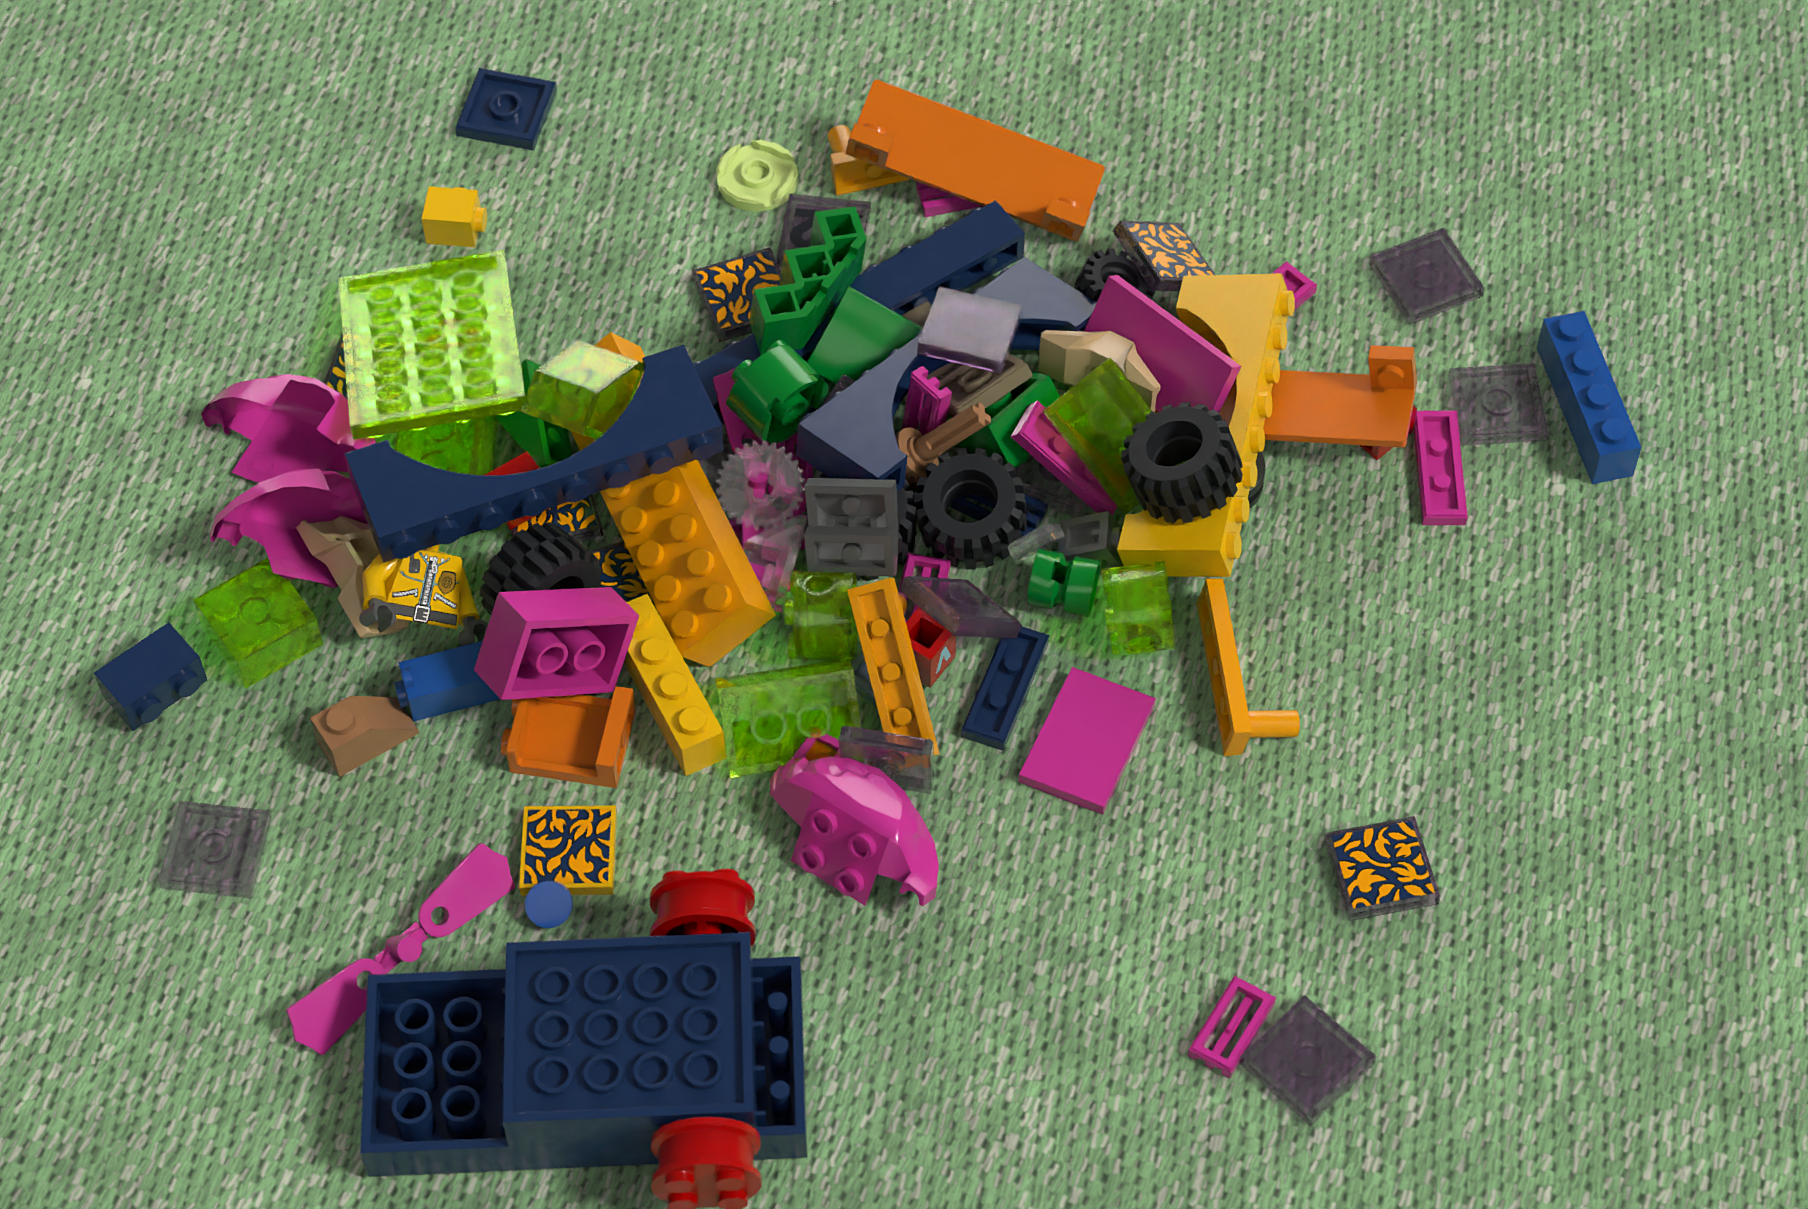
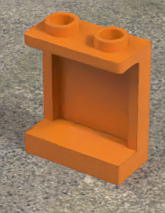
M615 686L612 699L579 694L512 700L511 713L515 718L512 729L505 728L501 741V754L507 755L511 773L617 788L636 714L632 688Z

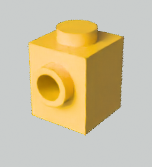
M428 187L421 218L426 244L463 247L476 246L478 232H485L487 225V209L480 206L478 190L461 187Z

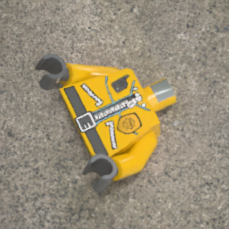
M440 544L417 551L410 557L404 559L396 558L384 563L379 553L362 573L364 598L362 609L364 611L360 614L359 620L366 627L377 621L378 631L383 632L395 623L396 618L457 629L459 624L465 628L458 636V642L461 646L475 643V636L478 642L483 641L488 627L487 622L479 620L480 616L464 567H462L461 557L439 551Z

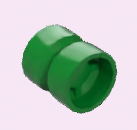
M1039 548L1030 576L1027 604L1051 610L1057 604H1060L1066 613L1089 617L1098 586L1100 560L1075 556L1071 561H1067L1061 552Z

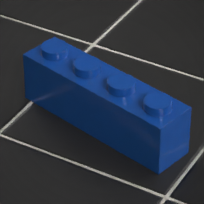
M1585 311L1544 318L1537 351L1591 483L1597 484L1633 476L1642 447Z

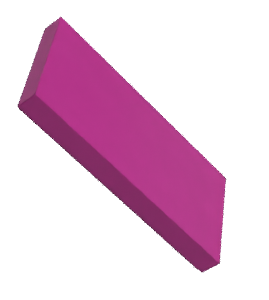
M1118 275L1108 277L1084 332L1112 331L1135 343L1137 354L1161 386L1156 396L1155 409L1158 412L1163 411V406L1171 404L1174 408L1179 407L1180 403L1190 402L1192 407L1202 404L1206 405L1209 411L1216 410L1220 413L1242 367Z

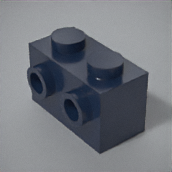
M169 622L94 672L102 696L132 731L144 723L156 720L163 710L182 697L185 698L194 694L201 684L207 681L199 655Z

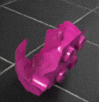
M284 374L234 383L219 392L201 413L206 427L210 428L214 424H222L225 434L229 435L231 430H234L252 441L232 473L257 483L287 472L307 469H320L321 472L326 469L348 472L345 453L376 443L372 437L371 428L364 427V421L352 403L340 392L328 387L321 381L305 376Z
M307 469L287 472L264 480L237 496L215 516L210 532V541H215L216 538H223L229 541L231 545L236 546L245 535L258 541L265 547L273 573L289 580L300 578L319 582L326 587L336 588L338 584L327 565L312 556L296 527L304 520L309 524L333 521L340 516L365 524L368 523L349 478L335 471L321 472L320 469Z
M805 757L798 760L792 759L775 770L770 778L769 794L801 827L791 858L792 862L799 865L806 872L812 873L832 885L843 895L855 899L864 906H866L877 874L902 882L903 884L899 892L902 894L907 891L914 892L918 896L919 905L921 906L935 898L939 862L934 840L923 818L915 809L906 792L879 768L863 764L852 758L837 757L812 760L810 763Z

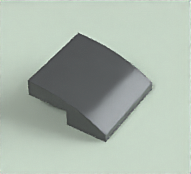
M808 478L805 484L808 528L804 533L808 574L895 577L898 560L896 480Z

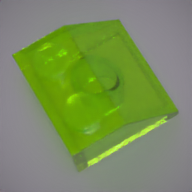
M578 340L535 370L520 412L597 440L619 419L630 404L643 374V363Z

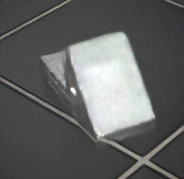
M801 514L746 540L744 545V552L749 562L766 567L761 586L764 591L768 592L767 598L773 610L781 613L807 526L808 517Z

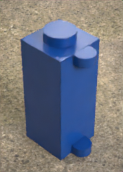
M483 641L398 662L403 680L394 682L400 707L410 706L414 722L500 700L474 671Z

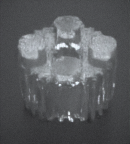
M764 440L761 445H758L757 441H753L751 447L747 443L744 444V448L741 450L737 447L735 455L729 453L727 455L729 461H722L721 463L724 469H718L717 472L721 478L716 479V484L720 486V488L716 489V493L721 495L718 501L722 505L724 513L729 514V519L733 520L736 518V524L740 526L744 523L747 530L753 526L756 532L759 531L760 527H763L765 532L769 528L778 529V527L786 524L788 518L792 520L794 517L792 512H798L800 508L797 503L803 502V497L800 494H805V488L801 486L805 484V478H801L803 470L799 469L798 460L792 461L793 454L790 452L786 455L785 447L782 446L780 449H777L776 443L773 442L771 446H768L767 441ZM758 475H766L768 477V485L774 487L770 495L764 493L762 499L753 497L754 489L748 487L751 478L758 480Z

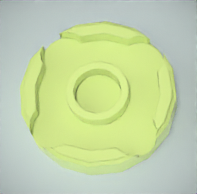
M764 140L751 141V145L741 147V144L730 148L721 157L716 169L718 190L724 199L738 209L752 212L767 211L783 205L794 194L798 184L797 165L794 163L791 153L777 143Z

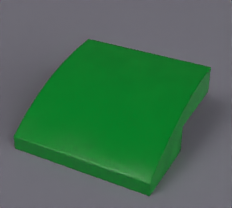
M848 286L829 317L826 328L806 362L818 374L846 389L857 381L863 372L872 370L883 362L893 350L902 348L914 339L917 333L922 330V327Z

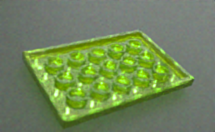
M504 249L338 278L349 421L353 440L367 437L378 438L385 434L407 430H423L430 426L453 422L464 423L475 418L509 415L516 411L528 409Z

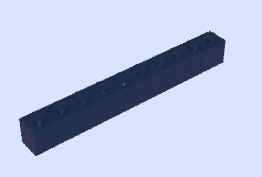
M995 200L982 208L972 210L966 217L950 226L937 229L930 237L919 243L904 247L897 255L888 260L868 267L862 274L856 277L850 287L901 316L927 301L933 307H936L1024 258L1025 232ZM836 305L804 347L795 350L805 361L826 328L827 321ZM754 334L738 342L729 343L722 351L704 361L693 363L722 425H724L713 378L734 369L745 360L754 362L761 356Z

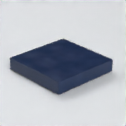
M479 68L456 124V136L534 151L557 92L556 82Z

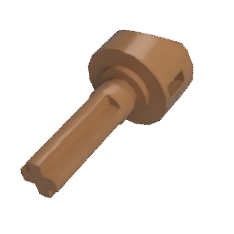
M978 402L924 435L913 428H903L895 433L899 450L908 455L905 479L911 477L907 480L909 491L917 489V482L920 477L927 478L925 469L931 462L937 466L939 465L938 456L991 422V417L985 413V406Z

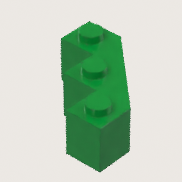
M856 206L815 212L810 247L784 251L780 286L754 289L750 325L760 355H763L778 340H783L794 350L802 349L840 300L846 288L853 283L861 272L867 237Z

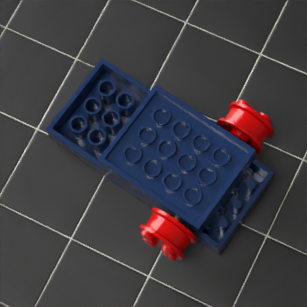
M727 868L695 872L676 870L665 873L662 876V881L657 883L650 891V908L657 915V921L650 928V936L507 942L506 969L368 975L360 1155L368 1177L658 1164V1170L651 1177V1190L656 1197L668 1202L669 1209L745 1208L748 1205V1199L756 1195L762 1185L761 1174L754 1167L753 1160L808 1158L803 992L800 956L752 958L751 947L756 940V929L754 924L748 919V913L754 907L755 892L749 883L739 878L737 871Z

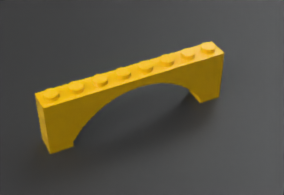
M1282 273L1183 276L1176 305L1180 321L1242 366L1236 377V402L1229 430L1242 461L1243 467L1241 471L1243 476L1242 481L1236 484L1238 490L1234 497H1227L1225 499L1227 504L1223 508L1211 510V515L1204 519L1201 516L1193 518V522L1183 523L1182 519H1177L1175 523L1165 522L1163 516L1158 520L1151 517L1148 510H1143L1137 514H1126L1117 551L1128 576H1231L1234 559H1239L1241 555L1242 541L1240 531L1242 523H1247L1249 519L1250 487H1255L1257 482L1258 452H1263L1265 446V432L1263 429L1265 418H1269L1272 414L1273 383H1278L1280 378L1279 354L1280 350H1284L1287 346L1288 316H1293L1295 309L1294 294L1292 291L1287 290Z

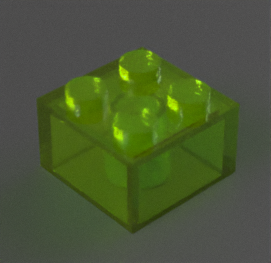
M269 558L260 561L193 599L202 628L246 689L323 645L315 615L291 582L273 573Z

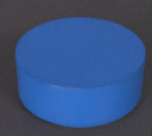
M542 881L532 887L526 896V914L539 927H557L564 923L572 913V894L564 884L558 881Z

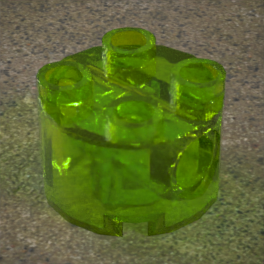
M1165 561L1102 569L1104 594L1107 596L1105 617L1107 631L1110 634L1112 655H1129L1175 649L1172 605L1168 591L1169 582Z
M792 570L790 592L794 598H786L784 607L785 625H793V633H790L788 638L789 660H854L857 651L858 631L855 626V619L847 590L858 587L856 573L846 571Z

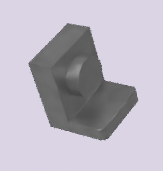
M1109 511L1061 520L1058 552L1063 553L1067 561H1071L1075 556L1095 560L1106 559L1114 570L1124 569L1117 551L1123 526L1117 523Z

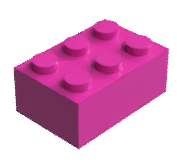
M611 587L498 592L474 671L501 700L614 692L639 615Z

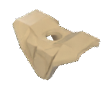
M1045 330L1042 332L1038 371L1040 373L1049 375L1051 378L1073 388L1080 386L1092 393L1097 391L1098 394L1110 398V401L1116 404L1123 413L1142 423L1146 420L1145 416L1152 411L1155 413L1156 396L1161 386L1137 354L1133 341L1112 331Z
M340 516L333 521L308 524L304 520L296 527L312 556L327 565L341 589L337 599L360 638L394 634L408 627L409 620L396 618L395 623L383 632L378 631L377 621L368 627L360 623L359 617L364 611L362 609L364 603L363 569L365 570L379 554L368 524Z

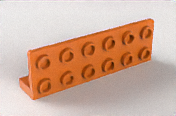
M878 79L872 83L858 122L854 124L849 136L845 153L983 207L996 200L1010 217L1075 242L1079 241L1085 228L1091 206L1105 171L1104 165Z
M1370 345L1368 356L1370 374L1280 370L1278 383H1273L1271 391L1273 402L1272 414L1269 418H1265L1264 422L1265 440L1405 447L1417 387L1414 347ZM1236 379L1219 413L1222 420L1226 421L1228 427L1235 409Z

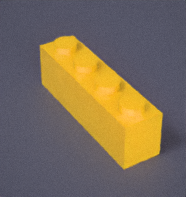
M648 594L626 602L639 615V619L624 664L684 775L688 776L727 759L724 732Z

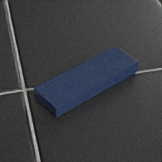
M1007 622L961 729L962 738L1004 751L1049 644L1050 635Z

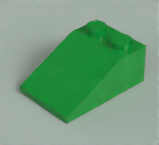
M1032 373L1033 376L985 408V413L991 417V422L957 443L956 446L966 448L969 454H975L976 448L985 449L987 457H991L995 452L1002 456L1003 465L1010 462L1016 468L1028 460L1029 453L1013 440L1011 435L1029 404L1039 401L1062 423L1068 421L1071 416L1050 376ZM948 415V416H947V421L950 420V419L953 418V417H951L950 415Z

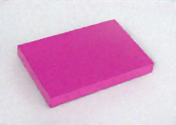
M1072 667L1019 773V783L1103 815L1151 716L1156 698Z

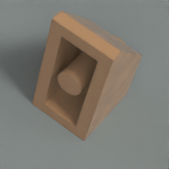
M349 696L310 717L317 743L339 777L419 734L417 727L404 708L400 707L396 697Z

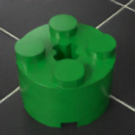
M778 340L754 362L745 360L736 367L731 376L735 384L729 393L726 404L763 443L766 444L767 440L771 445H777L797 433L798 423L811 406L816 410L821 407L828 392V384L791 346H788L783 340Z

